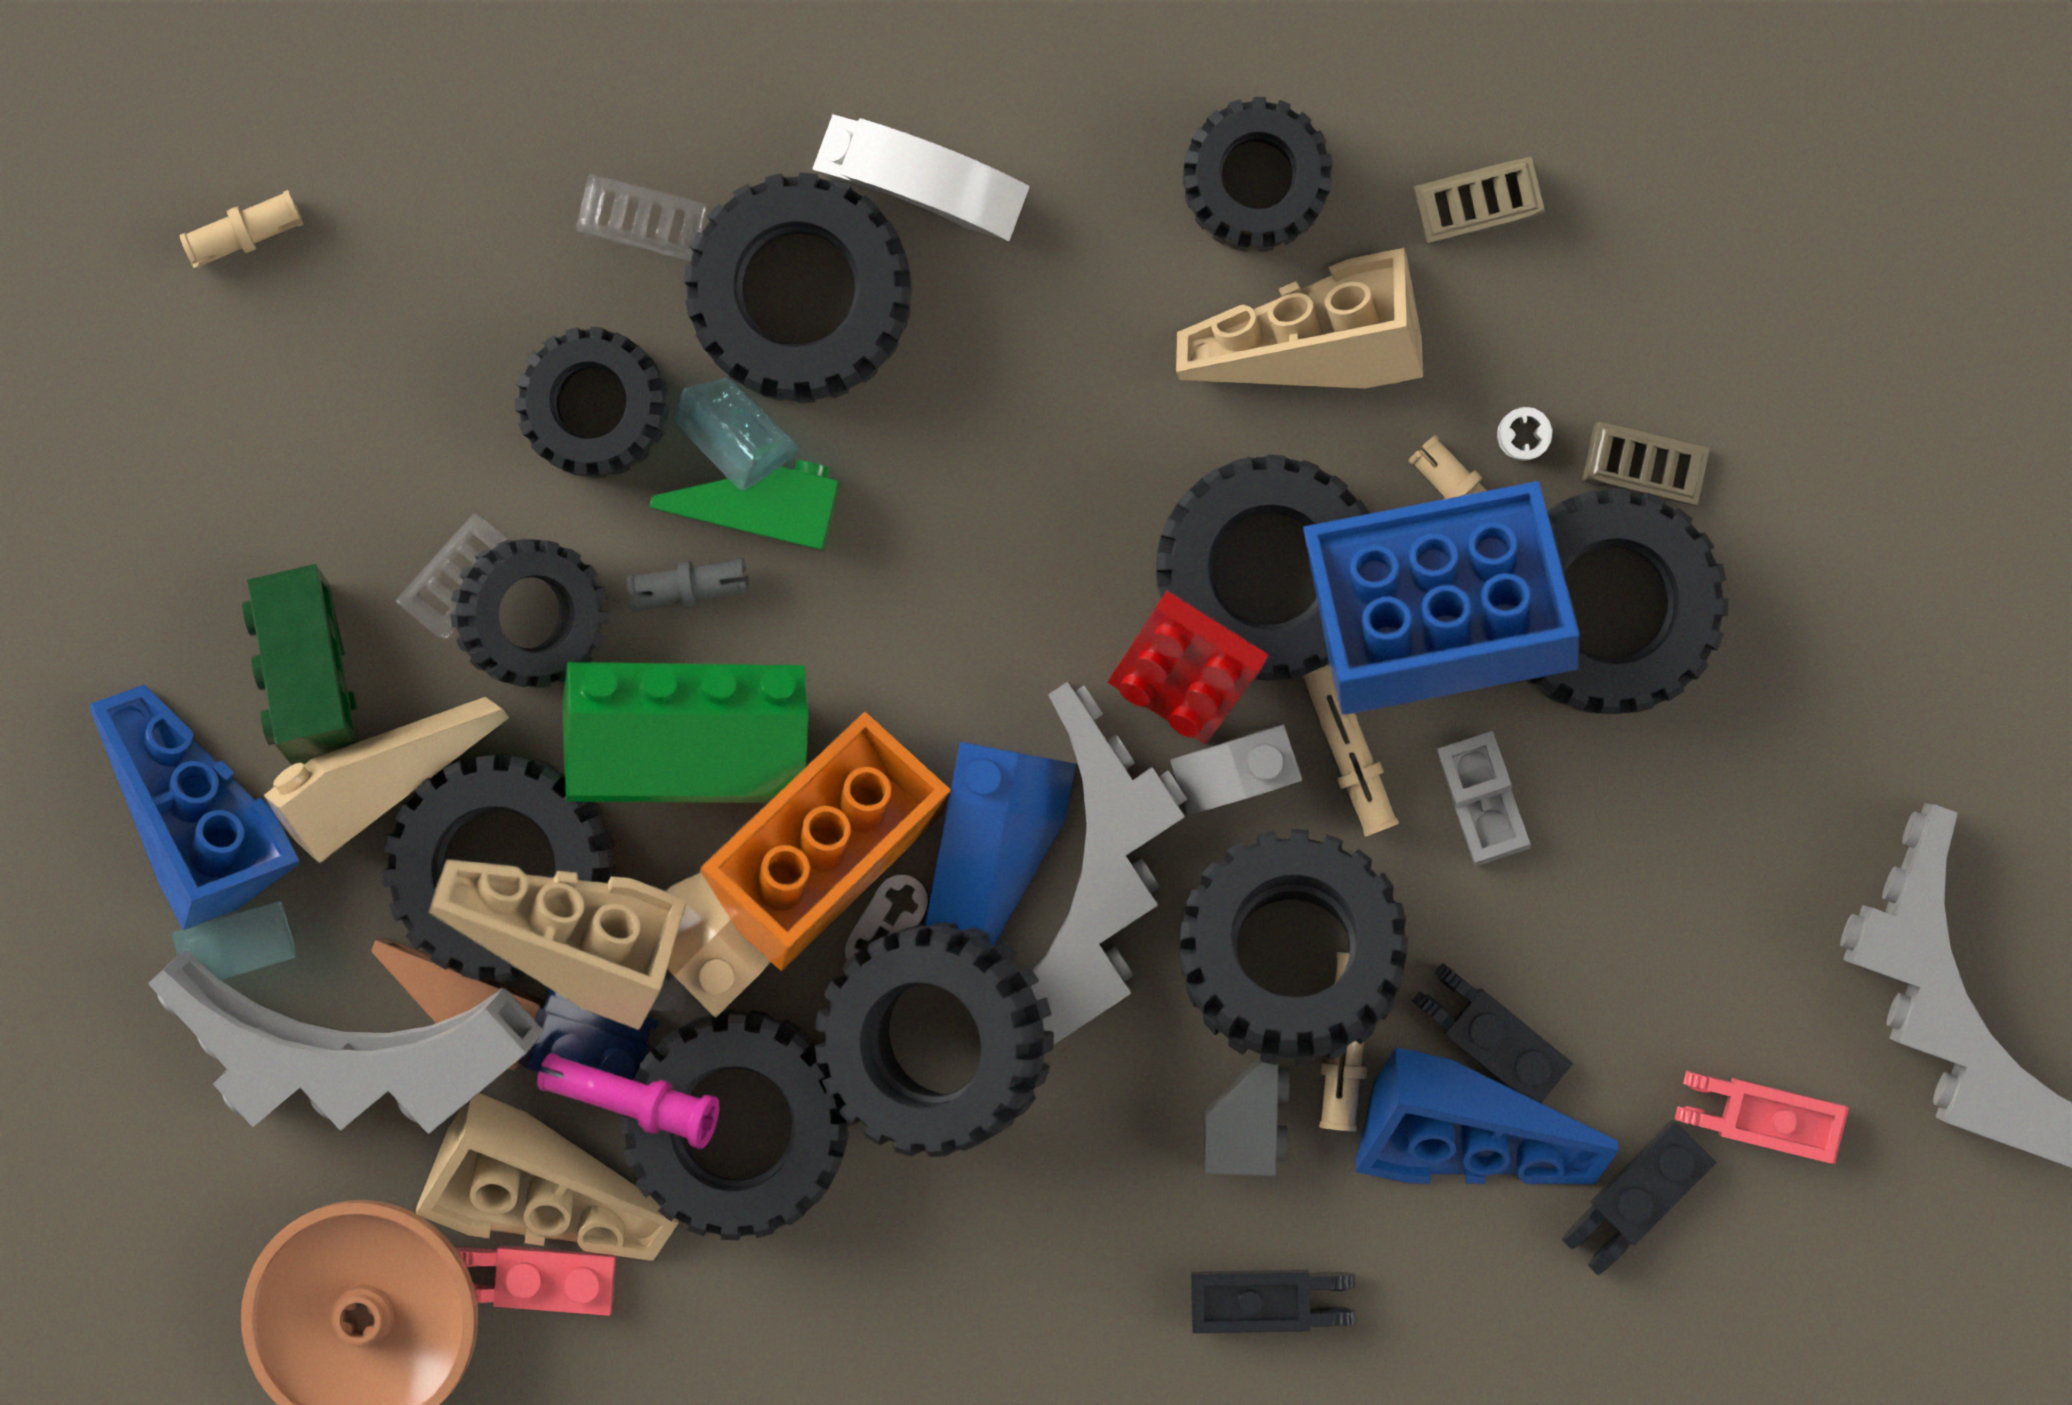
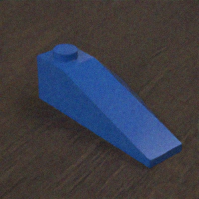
M145 684L90 704V712L157 881L183 931L236 911L298 866L300 860L274 811L260 797L255 800L234 779L235 773L222 760L216 762L193 739V731Z
M964 741L960 742L925 926L946 922L957 923L959 930L963 931L975 927L990 933L989 943L995 946L1065 822L1076 763Z
M1395 1047L1373 1083L1355 1161V1170L1357 1173L1410 1184H1430L1431 1174H1465L1466 1184H1485L1486 1175L1518 1174L1519 1179L1525 1184H1595L1619 1151L1617 1140L1451 1059Z

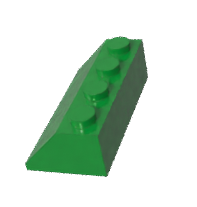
M567 663L562 696L566 802L769 803L806 768L808 704L804 665Z

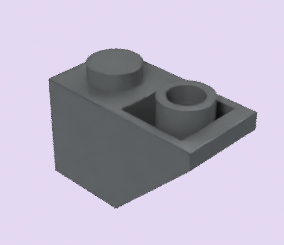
M1259 1057L1204 1109L1203 1170L1205 1174L1276 1176V1161H1287L1288 1128L1287 1126H1277L1278 1102L1288 1103L1289 1067H1278V1064L1273 1065L1260 1062Z

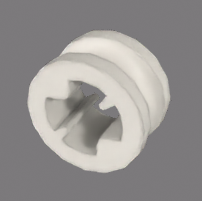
M1529 407L1518 408L1508 413L1501 420L1497 431V440L1502 451L1512 459L1520 461L1539 457L1547 450L1552 439L1550 421L1544 413ZM1519 418L1520 424H1524L1527 422V418L1537 424L1538 427L1533 434L1539 442L1534 449L1530 450L1529 444H1525L1522 446V450H1520L1511 443L1516 435L1510 428L1514 420Z

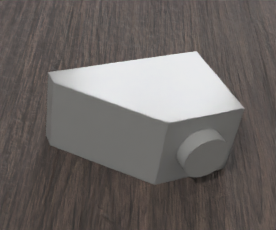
M1277 724L1170 759L1177 784L1188 799L1183 802L1187 815L1244 800L1302 781L1284 724Z

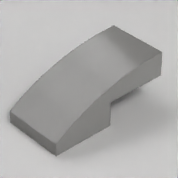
M1493 731L1438 748L1437 753L1474 867L1530 849L1531 844L1512 793V783Z

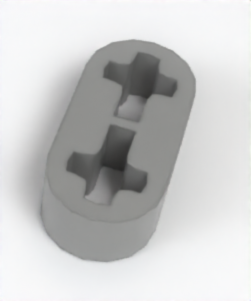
M895 874L882 883L847 940L845 946L847 961L855 953L861 951L856 946L857 940L862 938L869 941L873 938L879 926L890 931L888 934L890 935L919 924L926 912L929 899L925 885L917 877L909 874ZM905 884L910 885L915 889L912 899L919 904L918 908L914 913L910 910H904L893 925L884 919L893 903L886 896L887 891L890 888L900 891Z

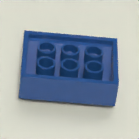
M1539 481L1304 527L1321 622L1341 715L1578 670L1579 633Z

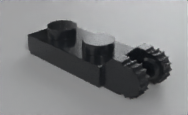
M1442 963L1435 974L1439 976V980L1450 990L1459 992L1469 1000L1467 1005L1454 1019L1429 994L1424 995L1419 991L1412 1002L1446 1029L1445 1035L1510 1088L1542 1103L1574 1063L1482 988L1477 991L1457 973Z
M1672 1119L1590 1201L1592 1206L1572 1225L1562 1238V1241L1570 1249L1582 1245L1606 1217L1619 1231L1594 1253L1588 1264V1267L1597 1275H1600L1618 1260L1631 1243L1635 1246L1717 1162Z
M1308 1269L1191 1272L1192 1333L1310 1331V1327L1355 1325L1356 1310L1340 1306L1310 1310L1309 1290L1346 1291L1347 1289L1354 1288L1355 1274L1349 1272H1316L1309 1274Z

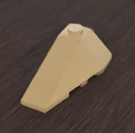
M1399 248L1346 259L1330 266L1331 276L1301 289L1295 281L1278 289L1281 295L1280 298L1260 307L1252 309L1246 305H1239L1177 332L1176 373L1179 380L1366 389L1422 378V336L1405 249Z
M483 697L315 757L305 764H294L277 776L273 783L275 787L264 796L288 835L320 863L416 790L427 778L433 777L509 717L501 707L487 697Z
M447 860L429 913L582 1009L639 1030L661 990L687 899L631 878L611 877L608 883L577 880V873L557 871L555 877L551 878L525 875L518 867Z
M700 872L669 886L665 890V892L687 899L667 969L716 1018L771 961L738 932Z
M481 1093L476 1094L460 1108L449 1126L416 1208V1215L469 1236L489 1238L490 1231L525 1235L526 1244L544 1246L545 1238L578 1242V1245L584 1252L654 1261L679 1223L678 1219L674 1218L671 1222L659 1213L660 1206L650 1195L645 1198L636 1185L527 1112Z

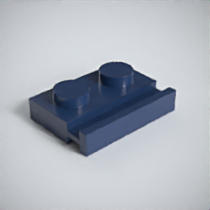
M547 987L546 992L549 995L544 1008H539L535 1021L544 1032L528 1052L519 1059L518 1063L526 1069L562 1078V1074L552 1072L551 1069L541 1066L546 1056L554 1053L561 1058L626 1079H634L640 1068L639 1065L644 1060L649 1045L646 1042L651 1029H656L659 1021L647 1015L638 1030L584 1010Z

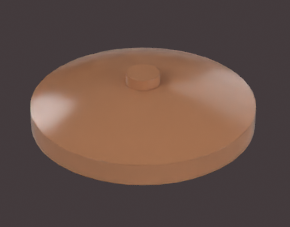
M348 1200L325 1205L306 1213L282 1229L266 1245L257 1258L245 1286L241 1308V1332L248 1361L262 1388L277 1405H441L454 1391L469 1366L477 1340L479 1322L478 1303L471 1275L462 1257L449 1239L433 1224L414 1212L394 1204L373 1200Z

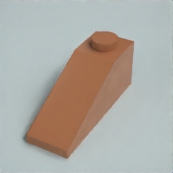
M386 937L375 940L371 950L435 1023L471 1010L503 987L507 989L534 1020L539 1008L543 1009L546 1002L544 999L490 978L475 980L462 977V972L453 968L445 970L431 962L432 955ZM517 1060L508 1069L515 1071L522 1065Z

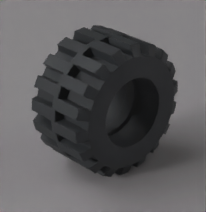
M1253 97L1252 101L1243 103L1239 99L1228 103L1227 108L1220 112L1216 110L1209 115L1201 128L1198 127L1192 137L1183 168L1182 184H1184L1185 188L1184 197L1188 209L1191 208L1195 214V221L1202 230L1206 228L1213 234L1212 238L1219 243L1224 244V242L1235 245L1236 250L1246 252L1249 249H1260V252L1270 251L1281 244L1286 246L1295 241L1304 231H1307L1323 209L1332 183V179H1330L1333 166L1331 153L1327 154L1325 148L1326 139L1321 130L1316 131L1310 124L1312 119L1303 111L1299 115L1291 110V104L1281 100L1278 101V104L1266 102V97ZM1248 142H1262L1277 148L1286 157L1291 166L1292 181L1288 193L1279 203L1265 209L1248 208L1237 203L1226 192L1222 181V168L1229 153L1237 146Z
M577 327L565 330L566 334L558 338L553 335L543 342L545 347L538 353L532 352L526 360L529 366L525 374H519L516 386L520 388L519 398H515V411L520 414L521 423H519V427L523 436L529 439L532 444L531 448L540 457L546 459L551 465L574 475L604 478L609 474H621L630 470L631 465L637 461L642 462L650 455L649 449L655 442L659 443L664 433L661 431L664 419L668 420L669 407L666 405L668 391L666 383L662 380L659 373L660 369L645 350L618 332L613 333L600 327H591V329L581 330ZM588 368L603 369L615 375L623 385L627 397L625 413L620 423L608 434L596 438L582 437L573 433L564 424L559 413V398L563 387L572 376Z
M507 540L497 543V547L491 550H483L475 556L477 562L472 567L466 566L459 576V578L463 579L462 585L459 590H453L451 602H456V614H450L451 627L458 629L460 637L455 640L460 650L467 652L471 657L469 662L478 670L489 674L488 677L525 688L526 686L535 688L551 687V683L556 681L564 683L568 662L591 663L593 661L589 656L593 648L601 649L605 640L604 636L599 635L601 625L609 624V611H603L601 601L608 599L605 587L597 585L594 578L598 576V573L592 565L584 564L580 560L582 555L573 549L561 547L559 543L548 540ZM523 578H537L545 581L555 593L559 604V619L554 632L544 643L534 648H522L511 643L505 636L499 620V608L504 594L510 586Z

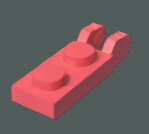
M1686 1071L1683 1084L1690 1086L1691 1089L1696 1091L1727 1095V1100L1722 1117L1706 1113L1703 1109L1692 1106H1677L1675 1120L1719 1131L1718 1135L1721 1137L1830 1164L1836 1163L1849 1111L1848 1106L1732 1078L1730 1082Z
M500 1245L498 1249L456 1248L466 1267L496 1266L495 1286L473 1283L477 1303L493 1302V1307L605 1316L612 1314L616 1256L591 1252Z

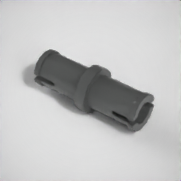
M740 557L736 560L693 566L692 562L688 561L678 563V569L637 576L628 575V595L633 594V599L629 600L631 609L635 613L640 612V610L682 603L685 609L698 607L701 600L739 594L748 595L750 593L748 575L744 576V571H747L745 560L743 557Z

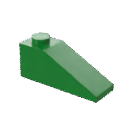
M797 459L794 470L777 467L654 495L651 498L649 508L825 551L841 483L838 480L829 478L831 467Z

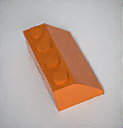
M864 712L701 867L700 872L738 932L782 972L943 815L951 789L869 714Z

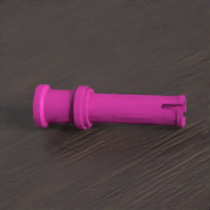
M554 1053L548 1054L541 1065L551 1069L552 1072L562 1074L563 1077L559 1078L539 1071L537 1080L539 1090L550 1091L638 1119L639 1126L645 1132L657 1134L660 1130L685 1137L689 1140L690 1146L703 1149L708 1144L715 1130L720 1109L717 1097L705 1095L702 1099L686 1095L673 1090L672 1084L664 1080L653 1081L648 1086L561 1058Z

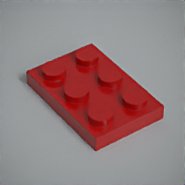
M1166 591L1107 683L1118 689L1128 702L1136 706L1146 707L1167 720L1170 726L1179 734L1188 738H1195L1206 745L1258 674L1269 655Z

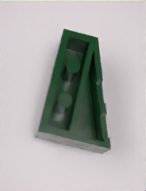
M316 564L248 579L250 600L242 602V611L249 635L257 636L259 655L251 657V664L258 689L260 691L266 689L269 709L261 711V723L268 745L275 744L290 764L294 765L297 763L305 764L315 757L359 742L355 735L351 713L352 710L358 709L354 691L348 692L342 661V656L346 655L330 585Z

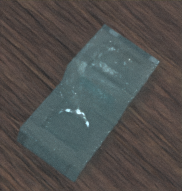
M282 901L203 923L184 931L180 930L171 933L178 955L186 949L219 980L298 957Z

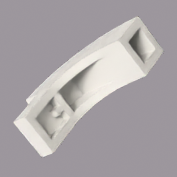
M832 115L813 166V170L827 177L890 195L931 211L968 230L1010 241L1030 187L988 165L924 139L860 118L859 121L837 115Z

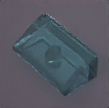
M730 377L683 389L675 414L676 425L739 490L743 491L754 486L797 454L799 447Z

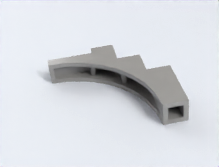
M1068 682L1048 694L1070 736L1083 780L1087 823L1083 863L1069 913L1047 954L1033 969L1039 982L1031 986L1037 1000L1048 999L1052 1015L1043 1019L1044 1031L1054 1032V1044L1132 994L1131 989L1125 982L1134 976L1132 970L1116 946L1105 951L1100 943L1158 906L1152 895L1153 892L1161 888L1142 858L1131 864L1126 855L1184 818L1185 816L1178 806L1188 800L1169 771L1158 776L1151 766L1132 779L1126 770L1136 763L1117 734L1106 740L1094 720L1103 715L1100 708L1084 685L1074 691Z
M1924 803L1921 813L1914 811L1905 827L1902 844L1909 847L1901 868L1894 866L1886 880L1882 899L1889 901L1886 911L1883 912L1863 905L1859 916L1856 914L1850 915L1840 941V946L1847 949L1843 960L1909 984L1905 995L1898 993L1891 1004L1887 1017V1026L1893 1029L1889 1039L1955 1063L1951 1074L1944 1072L1937 1084L1933 1097V1105L1939 1107L1936 1118L2072 1168V1102L2057 1095L2018 1065L1990 1034L1966 993L1951 951L1944 905L1947 855L1958 812L1935 804Z
M186 949L148 983L158 994V998L164 1008L178 1016L198 1037L203 1050L211 1057L218 1059L227 1069L213 1085L220 1091L227 1106L236 1114L243 1116L252 1127L301 1088L309 1096L313 1108L324 1118L330 1119L341 1131L389 1091L397 1100L402 1113L408 1119L418 1122L429 1134L525 1055L544 1032L505 987L471 1010L431 1026L391 1033L343 1032L306 1024L260 1006L219 980Z

